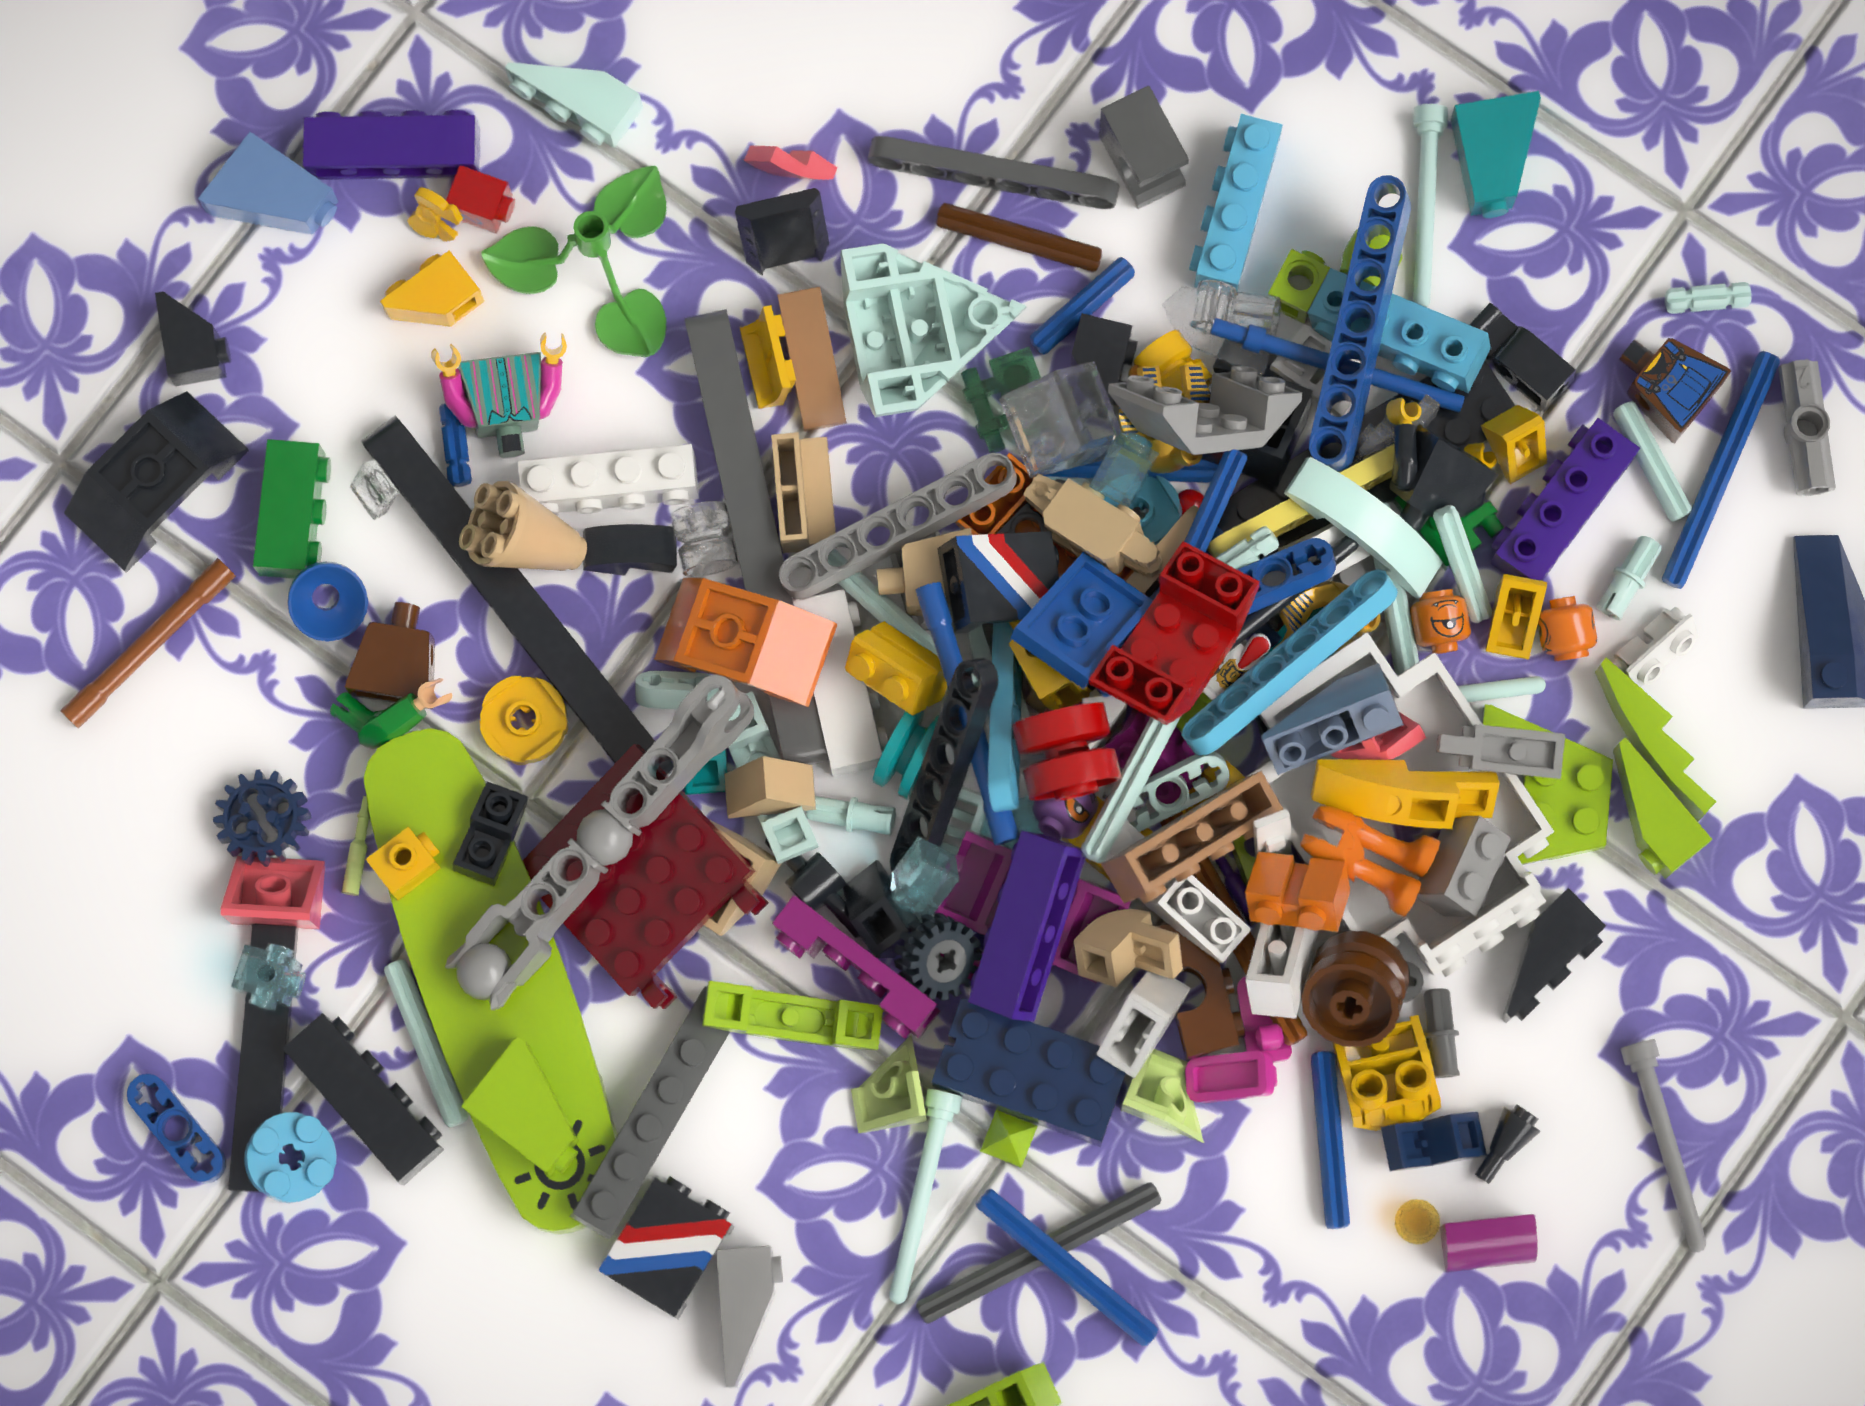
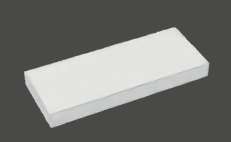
M1287 809L1253 821L1255 859L1258 852L1284 855L1292 853L1291 819Z

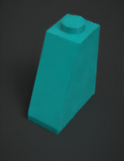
M1540 91L1454 105L1450 120L1470 216L1482 214L1484 218H1495L1508 213V209H1513L1541 101Z

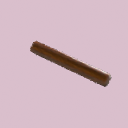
M942 203L936 218V224L940 228L1091 272L1098 270L1103 256V251L1100 247L949 203Z

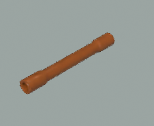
M217 558L190 584L188 590L93 682L84 686L60 710L62 714L79 729L106 703L108 697L204 604L209 603L236 575Z

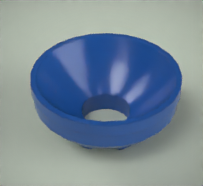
M325 561L312 564L298 573L290 586L287 605L293 623L302 633L315 640L329 642L349 636L360 626L367 613L368 596L362 580L353 570L337 562ZM322 584L332 585L338 590V599L329 608L318 607L312 600L314 590Z

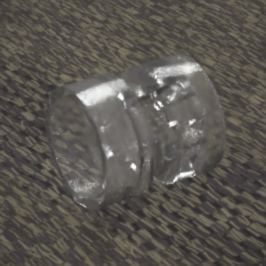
M706 501L679 508L671 513L670 518L674 535L677 536L678 541L684 543L678 550L683 575L689 577L712 575L731 569L738 564L734 540L724 535L729 530L730 523L724 502Z

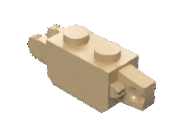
M1038 474L1023 494L1025 500L1043 515L1045 527L1048 531H1051L1053 542L1079 557L1084 552L1114 574L1120 573L1125 566L1138 574L1141 573L1142 576L1145 575L1147 578L1149 576L1153 578L1157 573H1161L1163 561L1161 556L1158 555L1160 554L1157 545H1154V542H1150L1144 536L1139 522L1141 520L1140 517L1125 505L1119 504L1116 508L1106 502L1102 492L1093 485L1083 482L1080 486L1069 478L1062 484Z

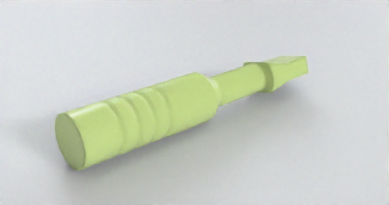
M363 796L361 809L357 815L358 822L355 838L350 843L341 892L346 895L359 896L367 852L365 839L370 820L366 796Z

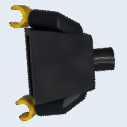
M1403 398L1391 400L1387 404L1386 415L1391 423L1398 425L1394 428V461L1390 489L1407 502L1399 516L1419 533L1428 518H1433L1434 512L1446 505H1453L1458 511L1460 518L1482 507L1485 502L1487 488L1498 476L1491 469L1497 463L1496 455L1492 451L1484 452V443L1468 444L1463 450L1421 424L1415 427L1412 425V422L1418 420L1421 416V407L1416 402L1405 404Z

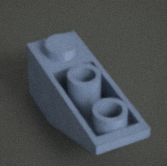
M1377 663L1337 679L1261 735L1274 768L1279 775L1402 726L1403 722L1380 664Z

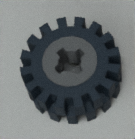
M928 913L921 915L923 924L916 920L911 921L908 925L913 931L910 934L902 931L899 936L905 940L904 946H895L894 952L902 956V958L894 960L895 967L901 970L898 975L931 999L935 1000V997L940 1000H949L948 993L957 997L962 994L959 986L963 985L969 988L971 980L968 979L970 973L974 974L978 969L974 965V961H981L982 953L975 949L981 946L980 941L973 936L975 933L969 927L950 916H945L942 913H935L934 917Z

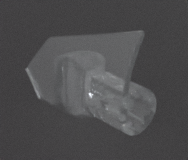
M1201 280L1198 288L1182 286L1161 303L1173 329L1179 330L1192 348L1233 366L1256 368L1258 370L1257 375H1264L1271 353L1260 350L1259 354L1244 350L1242 349V344L1211 335L1210 330L1216 317L1247 328L1249 324L1265 328L1266 334L1276 336L1281 314L1280 297L1242 291L1236 292V289L1230 284L1216 280Z

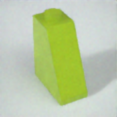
M517 1035L461 1107L551 1177L556 1170L563 1173L578 1154V1151L574 1149L578 1139L530 1046Z

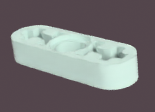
M1216 752L1203 756L1195 754L1149 777L1140 794L1148 792L1149 801L1156 811L1149 814L1146 805L1135 812L1136 820L1129 823L1140 832L1219 793L1225 788L1229 780V770L1226 761ZM1204 763H1208L1211 768L1220 767L1215 772L1216 780L1209 783L1205 777L1192 782L1196 791L1189 794L1187 783L1180 774L1187 771L1191 780L1202 773L1200 766ZM1166 781L1175 782L1181 788L1179 799L1171 804L1161 803L1155 796L1157 787ZM1141 795L1138 796L1133 808L1144 803Z

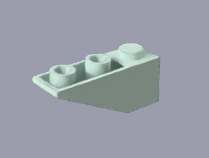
M508 62L505 66L509 82H511L509 86L515 93L526 100H531L534 97L546 105L544 109L552 117L563 123L568 119L581 127V134L597 145L605 142L615 148L643 109L640 93L605 71Z

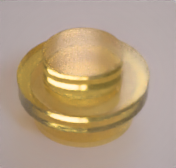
M1421 1199L1409 1200L1401 1205L1396 1212L1394 1219L1395 1229L1404 1241L1414 1245L1424 1244L1436 1236L1440 1227V1217L1436 1208L1431 1203Z

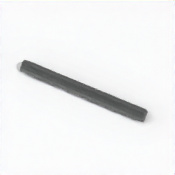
M1148 1182L1047 1235L1068 1252L1159 1205L1162 1201L1156 1186L1152 1182ZM1022 1247L919 1300L916 1304L917 1310L925 1323H931L1038 1268L1043 1263Z

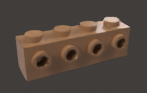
M1259 771L1237 780L1219 793L1211 796L1102 863V866L1123 903L1140 897L1144 904L1166 892L1167 889L1164 884L1174 877L1177 882H1180L1200 871L1201 867L1198 863L1209 856L1211 861H1214L1235 849L1232 841L1243 835L1245 840L1254 837L1253 821L1284 809L1263 772Z

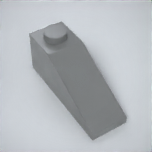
M771 1246L716 1250L725 1384L728 1389L738 1388L776 1295L775 1283H783L782 1257L773 1256Z

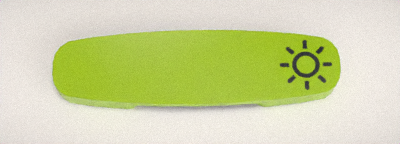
M429 728L407 733L390 740L375 751L367 762L363 779L377 849L381 848L409 826L416 836L424 831L440 852L433 859L441 869L399 901L389 891L415 978L446 1062L464 1102L517 1035L530 1046L578 1139V1143L574 1147L578 1154L570 1166L563 1173L556 1170L550 1177L471 1114L469 1115L501 1182L522 1218L540 1231L556 1235L579 1231L587 1228V1226L570 1216L617 1137L603 1079L597 1068L580 1008L554 936L549 941L552 948L549 959L523 986L515 988L502 1008L494 1011L490 1008V999H474L464 992L457 979V968L445 967L448 957L466 942V935L488 908L496 904L506 906L530 883L531 879L516 847L515 840L512 843L495 886L453 871V862L470 827V817L486 782L463 743L449 732ZM539 900L537 902V913L543 915L545 913ZM509 922L488 944H495L503 949L513 965L528 947L529 941L526 937L516 934L514 925Z

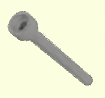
M1650 1039L1622 1047L1620 1049L1625 1066L1630 1065L1632 1073L1637 1072L1689 1248L1694 1252H1702L1707 1244L1654 1069V1067L1658 1066L1656 1057L1660 1056L1655 1039Z

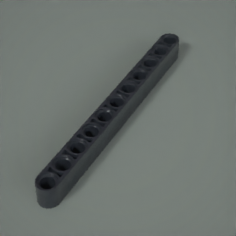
M396 415L364 438L361 443L553 687L559 692L614 764L633 744L641 745L647 752L655 740L518 568L481 566L470 558L468 551L460 548L459 537L463 528L468 525L472 510ZM671 760L664 761L659 765L668 776L672 774L674 765Z

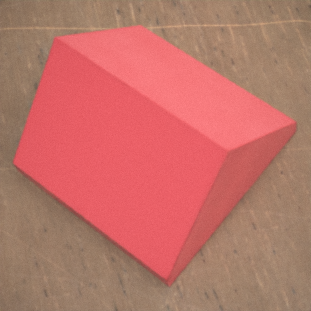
M237 856L220 908L221 916L234 925H282L320 930L325 861L286 859V861L282 862L278 858H270L269 866L264 867L258 857H255L251 865H247L242 860V856Z

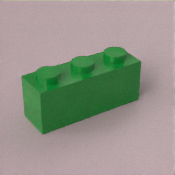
M267 439L253 567L260 576L295 579L298 573L306 567L321 562L322 544L320 541H316L318 525H324L326 520L327 504L325 499H321L323 483H329L331 458L326 457V453L320 443Z

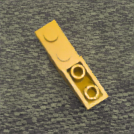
M1317 759L1311 798L1313 801L1325 806L1335 807L1353 813L1355 816L1380 822L1422 828L1452 829L1454 818H1461L1462 816L1492 818L1500 782L1496 772L1408 771L1405 760Z

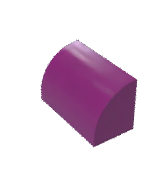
M1535 1214L1445 1223L1439 1227L1445 1272L1529 1264L1537 1261L1538 1240Z

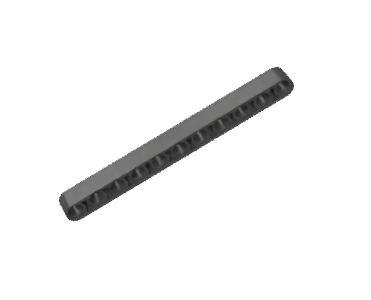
M727 309L684 318L745 590L793 605L792 597L785 591L779 579V570L784 560ZM814 693L809 707L769 695L783 760L809 765L828 761L829 758Z

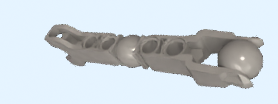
M709 675L702 679L681 702L666 730L615 786L610 796V802L608 803L604 800L601 804L605 809L594 811L583 818L577 830V841L570 838L567 842L570 846L558 851L515 899L506 906L496 904L488 908L466 935V942L451 954L446 962V968H457L459 985L466 994L474 999H490L492 1011L502 1008L515 988L523 986L549 959L552 951L549 941L554 936V933L595 888L599 881L600 872L606 874L608 869L605 866L617 863L627 856L632 846L633 833L640 836L642 831L639 829L652 823L711 758L727 749L750 724L754 716V707L752 701L745 693L737 690L735 685L724 676ZM721 688L720 691L707 701V695L711 690ZM740 704V714L734 720H729ZM664 761H673L674 768L672 774L667 779L657 780L656 771L658 766ZM635 794H642L644 801L641 809L636 813L628 814L626 805L629 798ZM581 860L583 863L581 876L574 881H568L566 875L568 867L573 862ZM551 894L553 905L550 911L539 915L537 913V902L542 896ZM509 922L514 925L516 934L526 937L529 941L528 947L513 965L503 949L495 944H488Z

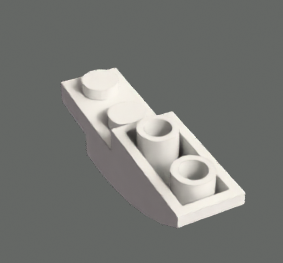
M1126 820L1105 861L1145 837ZM1193 875L1180 882H1177L1174 877L1164 884L1167 889L1166 892L1144 903L1170 926L1220 963H1223L1251 930L1246 923Z

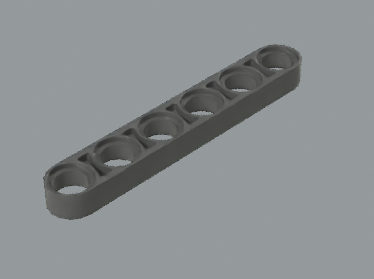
M885 136L872 138L867 158L870 164L887 170L1097 209L1115 208L1120 188L1118 182L1102 176Z

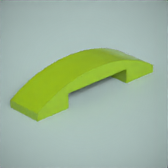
M708 981L702 1026L799 1043L878 1050L883 1011L876 1004L841 999L833 1001L756 990L751 986Z

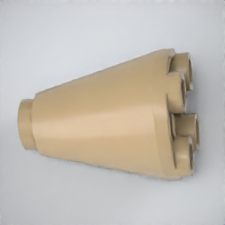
M497 481L493 485L483 483L478 487L474 495L475 506L470 514L468 525L463 528L459 537L460 548L468 551L470 558L474 562L484 567L556 571L575 570L582 564L587 552L586 540L579 535V532L515 483Z

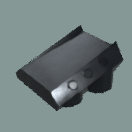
M816 188L736 207L735 216L746 263L762 276L767 268L814 257L820 262L822 261L829 245V238L821 195Z

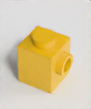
M409 826L366 858V861L398 901L441 869L433 859L440 853L424 831L416 836Z

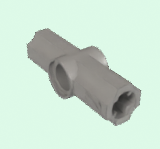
M1809 359L1797 360L1780 365L1778 370L1786 419L1784 438L1790 448L1796 495L1813 496L1834 491L1836 485L1828 436L1831 420L1824 408L1818 361H1810ZM1808 420L1812 422L1816 427L1817 435L1807 436L1801 433L1798 429L1797 421Z

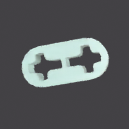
M648 671L641 673L635 679L636 702L647 708L677 709L696 685L710 674L675 671ZM719 688L713 689L708 693L707 701L719 691Z

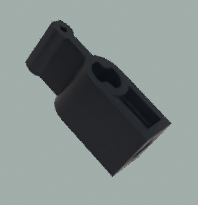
M1489 303L1469 324L1488 333L1491 349L1486 358L1495 371L1544 413L1573 383L1576 372L1574 367L1528 329L1515 325L1493 304Z

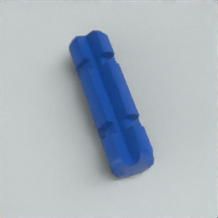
M444 403L440 405L439 413L440 422L444 425L441 430L446 464H449L446 467L447 480L453 487L467 486L471 484L472 477L469 464H466L469 462L466 428Z

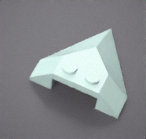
M884 243L843 249L840 252L843 307L860 389L874 417L917 411L1020 315L1027 306L1012 299L1010 302L987 292V288L924 261L922 264L898 253V249Z

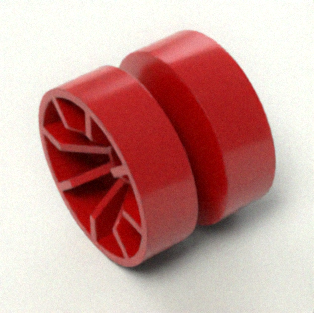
M1095 702L1064 707L1030 716L1012 724L1019 755L1036 756L1045 754L1046 760L1034 763L1023 770L1030 801L1055 798V801H1064L1098 792L1099 787L1122 779L1115 749L1105 747L1089 749L1088 744L1103 739L1111 733L1104 703Z

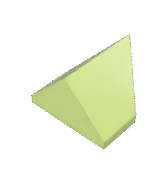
M912 1034L860 1087L851 1089L858 1133L927 1122Z
M1154 1049L1136 1077L1132 1079L1121 1111L1204 1143L1194 1101L1188 1097L1186 1091L1185 1068L1188 1062Z

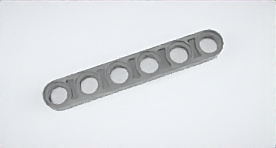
M990 453L978 458L789 557L780 567V583L789 596L795 599H806L902 550L901 546L919 541L1007 495L1013 490L1017 479L1012 462L1001 453ZM996 465L1005 467L1007 469V476L1003 482L990 485L984 481V474L990 467ZM954 486H963L968 490V497L959 505H950L945 501V494ZM923 506L929 510V517L923 524L914 526L906 522V515L913 507ZM880 526L890 530L889 539L883 545L872 546L867 543V535L873 528ZM838 547H846L851 551L848 562L839 567L830 565L828 563L830 552ZM800 567L810 569L812 575L806 585L794 587L789 584V576L792 571Z

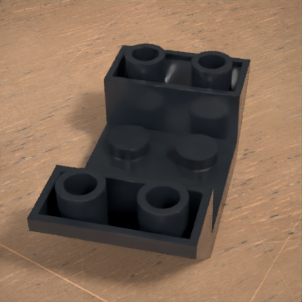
M186 391L149 409L85 472L64 514L127 573L157 543L151 536V533L210 474L219 481L249 449Z

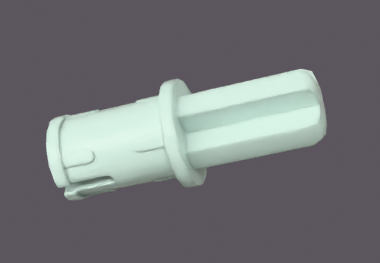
M1648 536L1638 537L1622 566L1614 568L1613 573L1615 577L1600 602L1597 603L1596 607L1598 610L1609 617L1613 614L1612 618L1615 620L1622 619L1623 613L1638 588L1644 589L1646 584L1643 580L1661 552V545Z
M815 796L816 810L806 811V816L809 820L846 826L847 832L858 829L890 836L896 819L895 807L858 802L856 797H852L849 802Z

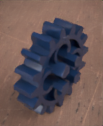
M257 769L252 781H248L243 774L238 775L241 786L235 789L230 785H226L224 789L229 795L228 800H216L215 802L218 809L223 812V815L213 817V823L216 827L223 829L216 835L218 840L222 844L230 843L227 851L232 857H236L242 852V860L247 865H251L255 857H258L262 865L267 867L270 863V856L276 855L282 862L286 861V854L284 852L286 848L290 847L295 851L300 850V846L295 840L297 835H309V830L301 824V821L312 818L308 808L301 807L308 801L303 792H296L298 786L291 778L282 784V776L278 771H273L270 778L266 779L261 769ZM251 794H258L256 799L266 812L267 822L278 833L277 839L273 842H266L268 835L258 823V815L247 803V798ZM282 802L289 803L287 811L281 814L277 812L279 809L277 805ZM246 822L247 831L237 834V826L240 823Z

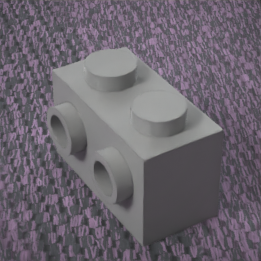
M1462 816L1461 818H1454L1452 829H1441L1437 838L1440 841L1438 852L1427 873L1419 878L1421 887L1417 898L1443 916L1476 917L1487 900V892L1497 870L1504 862L1505 851L1511 837L1481 816Z

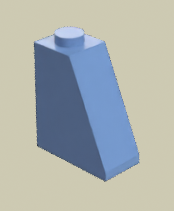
M252 132L248 133L198 198L205 212L213 217L313 235L319 226L325 227L329 224L337 211L336 204L338 203L331 187Z

